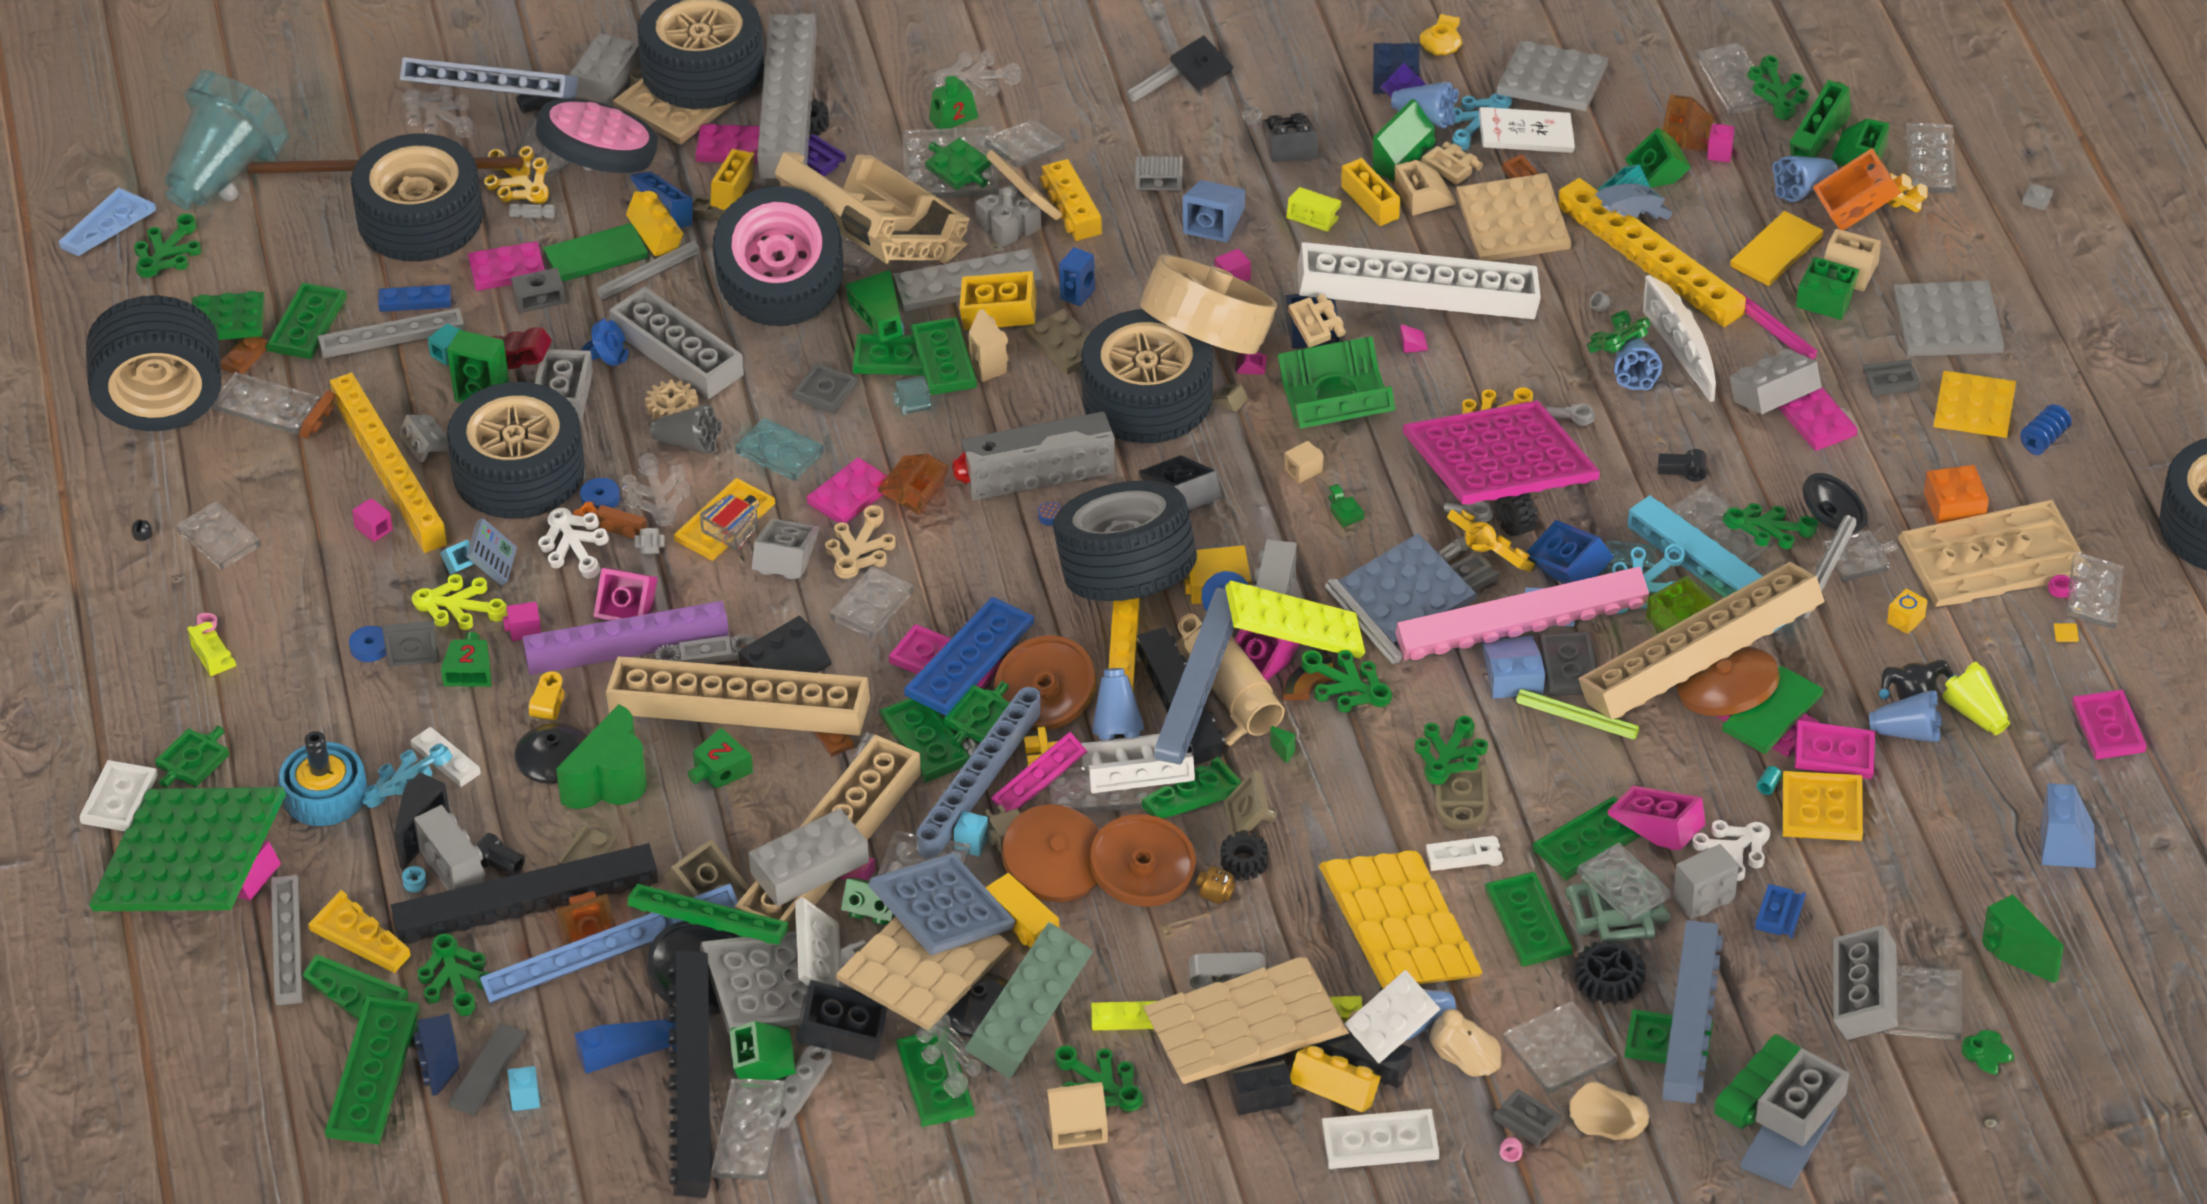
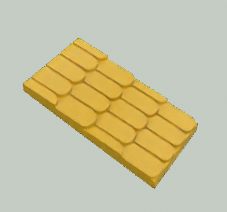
M1403 851L1394 854L1382 853L1369 857L1357 856L1352 859L1343 860L1333 859L1321 862L1318 865L1383 989L1405 970L1418 984L1479 977L1482 974V970L1468 941H1465L1454 916L1447 908L1435 880H1432L1421 855L1417 851Z

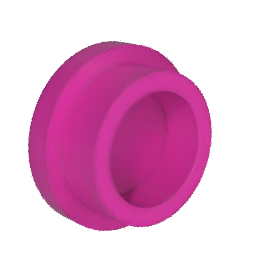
M2056 575L2048 583V591L2055 597L2066 598L2073 593V583L2066 575Z

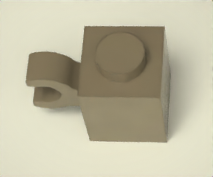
M998 805L997 815L991 814L989 810H985V814L988 817L989 830L987 831L988 840L1002 854V843L1005 833L1011 822L1021 813L1018 809L1005 813V808L1002 805Z

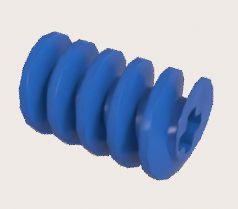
M2057 404L2048 405L2021 431V442L2027 451L2034 455H2041L2050 444H2053L2071 426L2072 419L2069 412Z

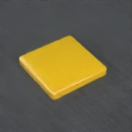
M2054 623L2056 642L2079 641L2077 624Z

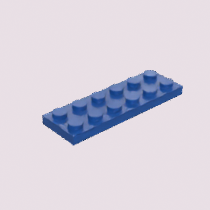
M992 596L904 688V695L946 716L973 684L976 685L1034 624V616Z

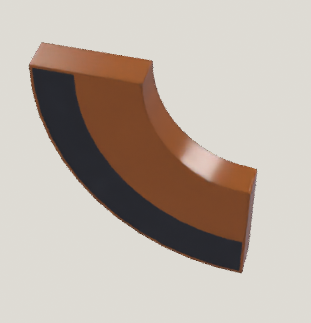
M1333 656L1322 657V663L1333 668ZM1300 665L1289 675L1285 682L1283 700H1309L1311 691L1317 685L1333 681V679L1318 672L1309 674Z

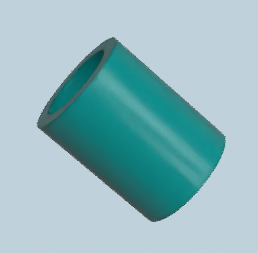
M1768 766L1756 784L1758 791L1765 795H1771L1783 776L1782 772L1775 766Z

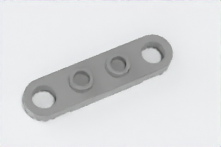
M742 634V636L737 635L735 637L722 636L679 642L677 645H661V648L658 647V650L655 651V659L666 660L662 657L673 655L670 660H667L703 664L739 660L738 651L741 648L738 646L743 644L749 645L755 641V638L748 634L746 636Z
M812 1045L805 1050L795 1065L796 1073L787 1076L765 1108V1121L769 1127L772 1126L773 1129H780L782 1127L784 1129L785 1126H789V1123L792 1122L796 1113L798 1114L824 1076L826 1069L831 1065V1050ZM816 1053L818 1055L821 1053V1055L824 1054L825 1056L822 1060H813L811 1057H813V1054L816 1055ZM777 1111L786 1114L782 1118L772 1117L774 1112L777 1113Z

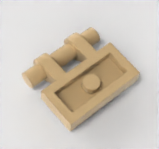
M1447 141L1443 144L1442 148L1437 146L1422 157L1423 164L1436 170L1440 176L1455 185L1472 174V168L1479 171L1483 166V163L1477 160L1475 155L1472 153L1467 154L1457 144H1451Z
M1321 294L1316 298L1317 304H1314L1309 297L1288 305V312L1309 348L1331 340V333L1329 331H1335L1337 337H1342L1346 334L1341 317H1337L1332 301L1328 300L1325 294ZM1320 314L1326 315L1328 320L1323 321Z

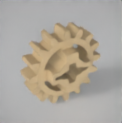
M670 379L667 384L661 381V386L653 385L652 391H647V398H645L647 414H652L653 420L698 406L696 389H691V384L689 383L683 385L682 380L674 383L673 379Z

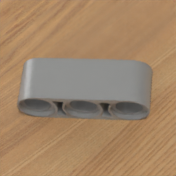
M1256 952L1195 954L1188 961L1189 984L1192 988L1199 989L1215 982H1226L1263 967L1267 969L1266 958L1263 954Z

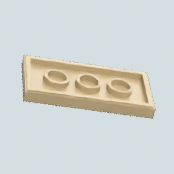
M993 150L987 153L986 158L1040 209L1054 220H1058L1063 215L1013 166Z

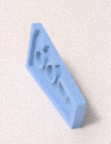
M117 188L59 240L60 248L80 256L156 211L155 203Z

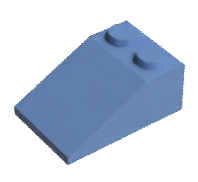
M1533 636L1499 638L1492 643L1482 642L1493 699L1517 697L1520 689L1540 695L1544 694L1545 671L1541 654Z

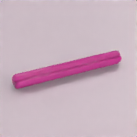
M1735 289L1746 297L1745 313L1796 353L1812 360L1817 357V350L1741 291Z

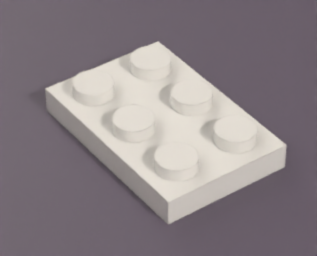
M108 760L79 816L81 824L120 831L129 829L135 818L134 814L141 806L144 794L148 789L152 788L158 776L157 769Z
M1405 970L1344 1025L1373 1058L1380 1063L1435 1015L1440 1008Z

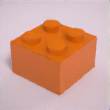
M1975 465L1926 471L1924 494L1936 524L1987 514L1989 498Z

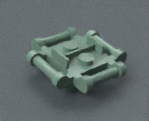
M1633 863L1625 864V867L1594 872L1582 870V884L1571 885L1565 889L1566 898L1571 902L1577 921L1575 924L1577 933L1579 935H1587L1591 931L1598 930L1601 944L1604 939L1607 943L1614 942L1615 940L1623 941L1644 937L1646 940L1655 939L1653 922L1665 924L1671 919L1669 910L1665 908L1658 888L1660 885L1658 876L1655 874L1640 875L1639 869H1635ZM1645 889L1649 891L1654 909L1650 907ZM1581 897H1588L1592 918H1586ZM1636 924H1642V925H1643V927H1639V928L1624 929V930H1617V931H1610V932H1609V930H1608V928H1615V927H1622V926H1629V925H1636Z

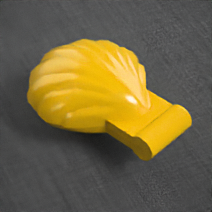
M1440 14L1437 24L1427 28L1420 34V45L1427 52L1436 56H1446L1456 52L1462 45L1461 37L1456 31L1460 24V18Z

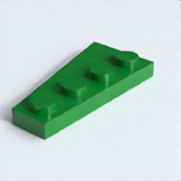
M318 954L314 956L302 975L304 981L358 1021L366 996L406 1001L409 997L406 989Z

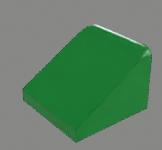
M1271 726L1270 746L1285 763L1289 762L1295 752V734Z

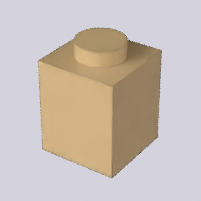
M1306 441L1284 453V470L1300 484L1323 472V453L1319 448Z

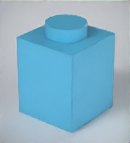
M468 539L440 552L450 575L474 565L466 557L470 544Z
M966 811L962 812L954 828L956 851L980 857L988 840V817Z
M535 1066L508 1069L513 1111L540 1108Z

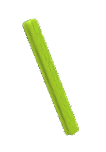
M1520 689L1517 694L1516 702L1518 704L1632 740L1636 739L1639 732V726L1617 718L1611 720L1601 713L1528 690Z

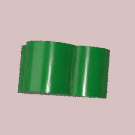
M618 704L556 769L562 805L573 809H584L597 804L601 800L614 805H624L636 801L644 794L647 788L643 746L641 741L635 736L633 716L624 706Z

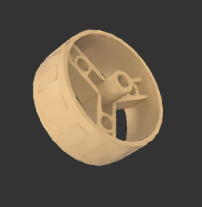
M1160 255L1143 290L1140 306L1144 311L1162 323L1198 340L1239 353L1256 354L1261 344H1263L1272 323L1277 303L1266 293L1234 277L1226 270L1215 266L1210 267L1178 256Z

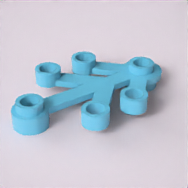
M1495 93L1488 99L1475 100L1472 96H1464L1461 107L1469 112H1462L1461 109L1454 108V123L1466 120L1474 121L1465 129H1459L1453 134L1452 144H1457L1462 150H1466L1471 146V136L1480 128L1479 110H1471L1480 107L1509 109L1512 105L1511 97Z
M1671 544L1667 546L1664 551V558L1643 574L1649 593L1665 594L1671 599L1679 596L1680 585L1677 582L1655 583L1652 581L1670 566L1682 564L1685 552L1680 545ZM1635 547L1632 549L1630 557L1633 562V568L1641 567L1643 573L1646 551L1641 547ZM1640 553L1643 556L1641 558H1636L1634 554ZM1676 555L1678 559L1672 560L1670 559V556ZM1617 562L1612 567V573L1616 572L1617 568L1627 570V566L1623 562ZM1674 587L1677 591L1672 593L1668 589ZM1652 596L1647 599L1646 604L1640 607V609H1647L1649 613L1656 614L1661 610L1662 602L1658 597ZM1655 602L1658 604V607L1653 608L1649 604ZM1629 608L1622 609L1616 614L1625 613Z
M442 743L436 744L430 748L429 756L413 766L411 765L418 759L413 750L405 751L400 755L402 764L396 773L390 763L378 769L377 772L380 778L374 785L366 787L363 792L364 797L361 799L362 803L366 804L368 808H373L383 803L386 796L403 794L408 781L412 780L419 772L430 777L433 773L428 766L429 764L433 763L437 767L449 762L452 759L450 750Z

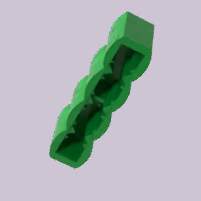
M1778 1034L1773 1035L1762 1050L1750 1060L1748 1065L1737 1074L1732 1083L1717 1097L1714 1114L1739 1129L1745 1128L1748 1124L1752 1125L1756 1120L1758 1100L1801 1050V1047Z

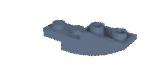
M1621 184L1605 188L1596 193V196L1603 201L1601 205L1611 212L1615 210L1624 217L1631 215L1637 218L1640 213L1645 214L1646 212L1655 219L1661 217L1668 220L1673 213L1663 204L1665 199L1651 187L1645 185Z

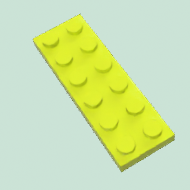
M1229 581L1225 586L1233 626L1236 628L1335 653L1348 650L1353 654V657L1359 659L1365 654L1355 612L1234 581Z

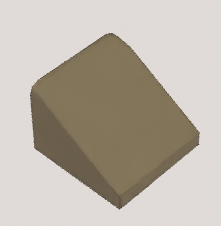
M1239 384L1223 385L1212 397V403L1232 412H1237L1248 400L1242 385Z

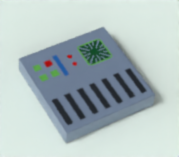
M482 517L476 521L466 557L502 586L508 581L517 546Z

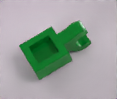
M1339 484L1329 487L1332 493L1328 496L1332 503L1330 512L1342 527L1364 519L1365 512L1352 496L1349 498L1344 497L1343 490Z

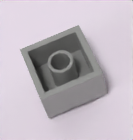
M1721 844L1676 864L1673 900L1691 920L1700 915H1706L1717 907L1729 904L1735 899L1739 864Z

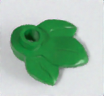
M1983 1030L1978 1032L1976 1036H1967L1961 1043L1962 1055L1967 1060L1976 1062L1981 1070L1990 1074H1998V1063L2010 1062L2015 1058L2010 1047L2000 1042L2001 1035L1992 1030Z

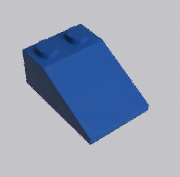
M1555 520L1526 551L1530 555L1528 557L1530 561L1562 584L1596 577L1614 558L1600 537Z

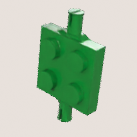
M959 137L946 147H941L935 141L929 144L928 149L934 152L935 155L925 161L926 169L955 190H959L971 182L977 183L982 188L988 185V179L981 176V174L991 166V162L986 158L987 156Z
M1001 681L994 691L984 690L973 684L946 715L944 724L958 731L950 740L953 746L956 745L959 748L966 738L982 742L1010 704V702L1002 697L1009 689V685L1006 682Z
M217 725L209 734H201L188 728L155 760L156 767L167 772L159 781L160 785L163 788L165 786V789H167L175 780H182L197 787L229 756L228 748L216 741L225 733L224 729Z

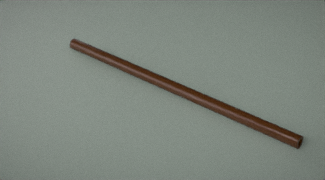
M473 157L477 169L523 168L524 166L523 157ZM358 160L248 162L247 171L248 173L349 172L354 170Z

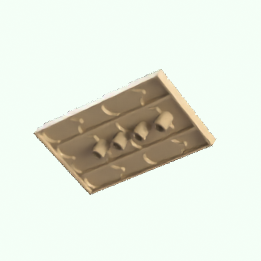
M2053 500L1902 531L1898 537L1919 579L1922 580L1921 582L1927 594L1931 597L1934 607L1971 602L1975 598L2002 595L2006 591L2045 586L2056 575H2066L2070 579L2080 578L2091 569Z
M895 916L879 934L875 935L860 952L858 951L836 973V979L922 1028L929 1030L1011 949L1012 944L1007 942L1001 935L995 934L930 955Z
M1298 957L1268 969L1263 967L1223 983L1215 982L1184 994L1181 992L1143 1006L1183 1084L1349 1034L1307 957Z

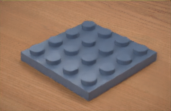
M1419 533L1338 580L1396 647H1399L1395 634L1398 622L1463 608L1477 600L1476 592Z
M954 853L873 877L868 885L930 955L1011 930L1016 922Z

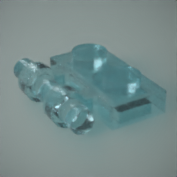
M1606 540V547L1614 556L1608 563L1609 566H1613L1617 562H1623L1627 568H1633V562L1630 557L1631 551L1635 547H1641L1646 551L1643 569L1650 570L1654 566L1655 545ZM1640 553L1634 554L1636 558H1641L1643 556ZM1606 567L1602 571V575L1612 573V568ZM1617 568L1615 571L1619 572L1623 571V569Z

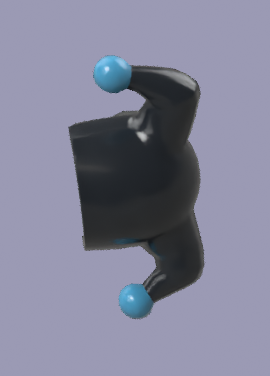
M1935 660L1926 664L1913 662L1906 664L1902 668L1887 667L1882 673L1879 697L1884 700L1890 696L1888 689L1891 683H1894L1897 688L1899 701L1925 691L1936 690L1938 696L1936 679L1939 675L1944 674L1949 680L1956 674L1953 673L1946 660Z

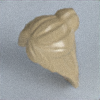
M1445 1010L1433 1022L1429 1040L1441 1059L1454 1063L1464 1073L1473 1077L1489 1076L1500 1069L1502 1054L1499 1042L1475 1023L1465 1019L1458 1010Z
M1590 1082L1585 1084L1570 1099V1116L1574 1119L1577 1128L1588 1135H1601L1613 1140L1632 1139L1644 1131L1649 1121L1648 1108L1640 1097L1608 1088L1601 1083Z

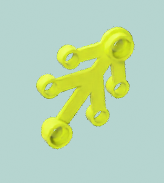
M453 574L448 577V583L433 590L428 588L419 589L412 595L413 605L419 611H428L434 619V624L439 627L446 626L449 623V616L447 611L439 610L437 606H445L457 620L458 626L462 630H468L473 627V618L471 614L464 613L461 609L487 612L488 618L495 622L502 621L503 617L508 615L507 605L501 599H493L489 603L467 600L472 596L483 594L487 591V581L481 577L475 578L472 581V586L449 597L443 595L463 588V578L461 575Z

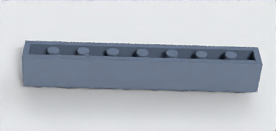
M403 57L400 80L559 99H576L578 77Z
M1686 920L1662 1100L1696 1103L1697 1092L1702 1093L1704 1076H1699L1700 1072H1705L1707 1056H1703L1702 1051L1708 1052L1709 1035H1705V1031H1711L1712 1015L1707 1014L1708 1011H1713L1715 995H1711L1710 992L1716 991L1718 975H1714L1713 971H1719L1720 955H1716V951H1721L1723 935H1718L1719 924Z

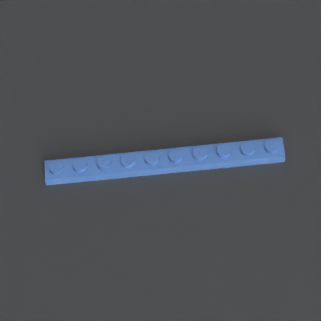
M731 883L693 897L735 908V905L738 903ZM650 913L480 977V981L488 1002L491 1004L653 942L662 930L684 920Z

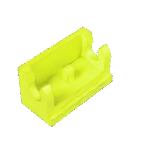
M1299 187L1288 198L1286 218L1329 232L1339 218L1335 213L1340 209L1342 201Z
M204 622L194 627H187L191 647L209 675L214 676L235 667L236 661L231 657L230 651L226 649L215 630L202 634L204 630L213 627L211 622Z

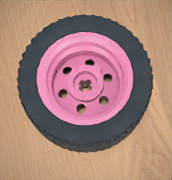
M769 186L753 190L739 197L721 215L713 235V257L716 278L724 299L741 316H745L746 319L752 320L755 323H761L762 325L790 326L805 322L807 319L818 315L835 298L836 292L839 291V285L842 283L844 269L841 233L833 213L817 197L793 187Z

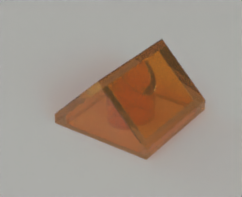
M607 894L555 909L558 932L564 946L616 927Z

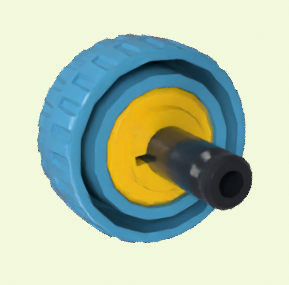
M312 731L304 738L306 745L291 753L280 767L278 783L279 787H283L286 792L282 803L289 815L301 823L312 826L334 825L352 817L363 805L361 799L364 797L363 792L367 787L366 774L360 757L352 749L339 743L325 742V735L323 733Z

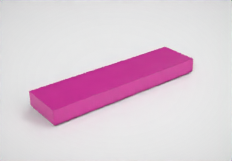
M1069 732L995 793L991 800L997 807L1002 805L1005 808V813L1014 809L1019 810L1087 753V750Z

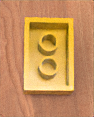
M1033 271L962 277L959 309L964 330L971 329L976 315L981 309H984L989 317L992 316L994 318L996 326L999 328L1035 324L1037 289Z

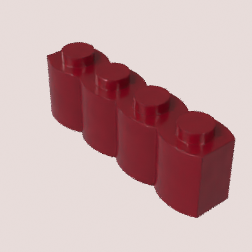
M541 327L529 328L525 332H510L505 336H491L504 340L507 369H516L523 364L535 365L542 362L552 342L545 329Z

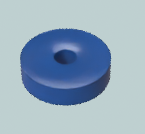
M608 478L591 479L580 489L581 503L584 505L585 502H592L597 510L601 505L615 508L620 501L619 486Z
M365 626L354 631L349 638V648L352 656L363 662L377 661L386 656L383 628Z

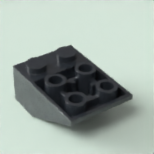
M1293 113L1290 115L1291 117L1282 118L1281 115L1268 116V119H1262L1268 153L1272 162L1318 158L1317 130L1308 115L1304 116V113Z

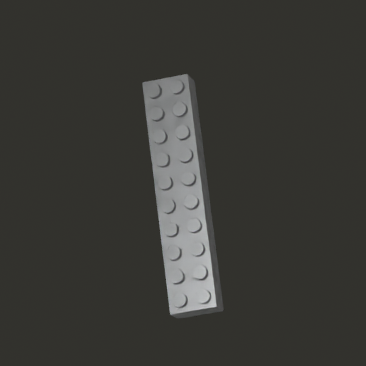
M815 14L769 15L757 156L760 179L776 178L775 171L783 152L800 153L804 156L802 163L807 165L817 39Z

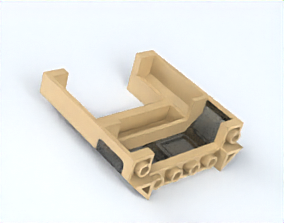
M782 153L775 171V176L779 179L781 187L788 186L804 190L817 197L833 213L834 219L837 220L840 228V233L886 264H888L889 260H939L943 264H947L968 244L961 239L966 233L970 218L872 155H856L842 189L802 163L804 156L800 153Z

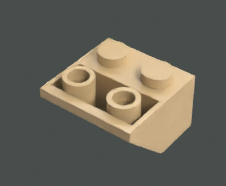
M1418 160L1395 165V188L1412 216L1456 205V200L1436 170Z
M1835 229L1828 243L1824 259L1859 269L1854 289L1864 292L1879 263L1881 241Z
M984 309L978 311L969 331L970 361L975 375L981 382L1007 373V362L1009 361L1006 352L1008 338L1005 332L1000 331L996 326L994 318L992 316L989 317Z
M1102 1082L1047 1089L1048 1122L1053 1150L1108 1143Z

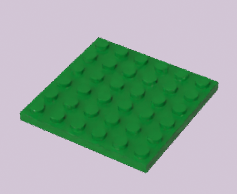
M283 787L148 789L144 794L139 810L134 814L135 818L130 828L126 829L89 903L92 911L231 910L286 796Z

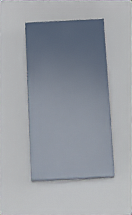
M1837 1106L1804 1147L1763 1125L1742 1159L1740 1168L1792 1189L1833 1119Z

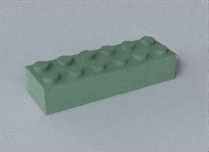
M1048 922L964 1050L1010 1079L1088 961L1093 950L1051 922Z

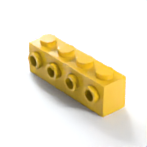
M1066 159L1043 165L1042 176L1039 177L1043 190H1047L1050 203L1055 204L1056 208L1063 214L1060 219L1063 218L1067 233H1071L1075 241L1101 235V215L1070 161Z

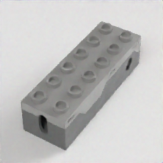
M1105 411L963 438L961 439L962 454L952 462L955 479L967 485L971 500L974 501L1115 473L1114 435Z

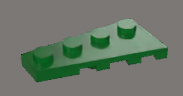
M1219 757L1211 760V764L1207 767L1201 765L1195 769V781L1179 782L1171 787L1166 785L1142 798V808L1148 815L1165 819L1225 800L1242 781Z

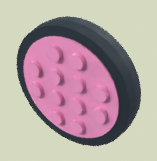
M584 99L553 100L542 106L536 122V136L548 150L565 160L583 166L588 171L594 169L611 173L639 172L652 164L657 150L658 138L649 125L624 110L600 102Z

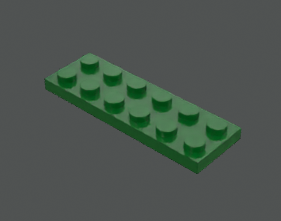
M366 996L325 1129L326 1138L380 1145L419 1015V1003Z

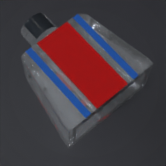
M733 495L725 496L700 513L701 532L739 551L757 528L756 508L759 506L758 500L752 495H748L743 501Z

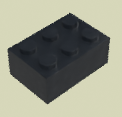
M810 980L803 998L795 1041L874 1061L881 1045L888 1008L861 992Z

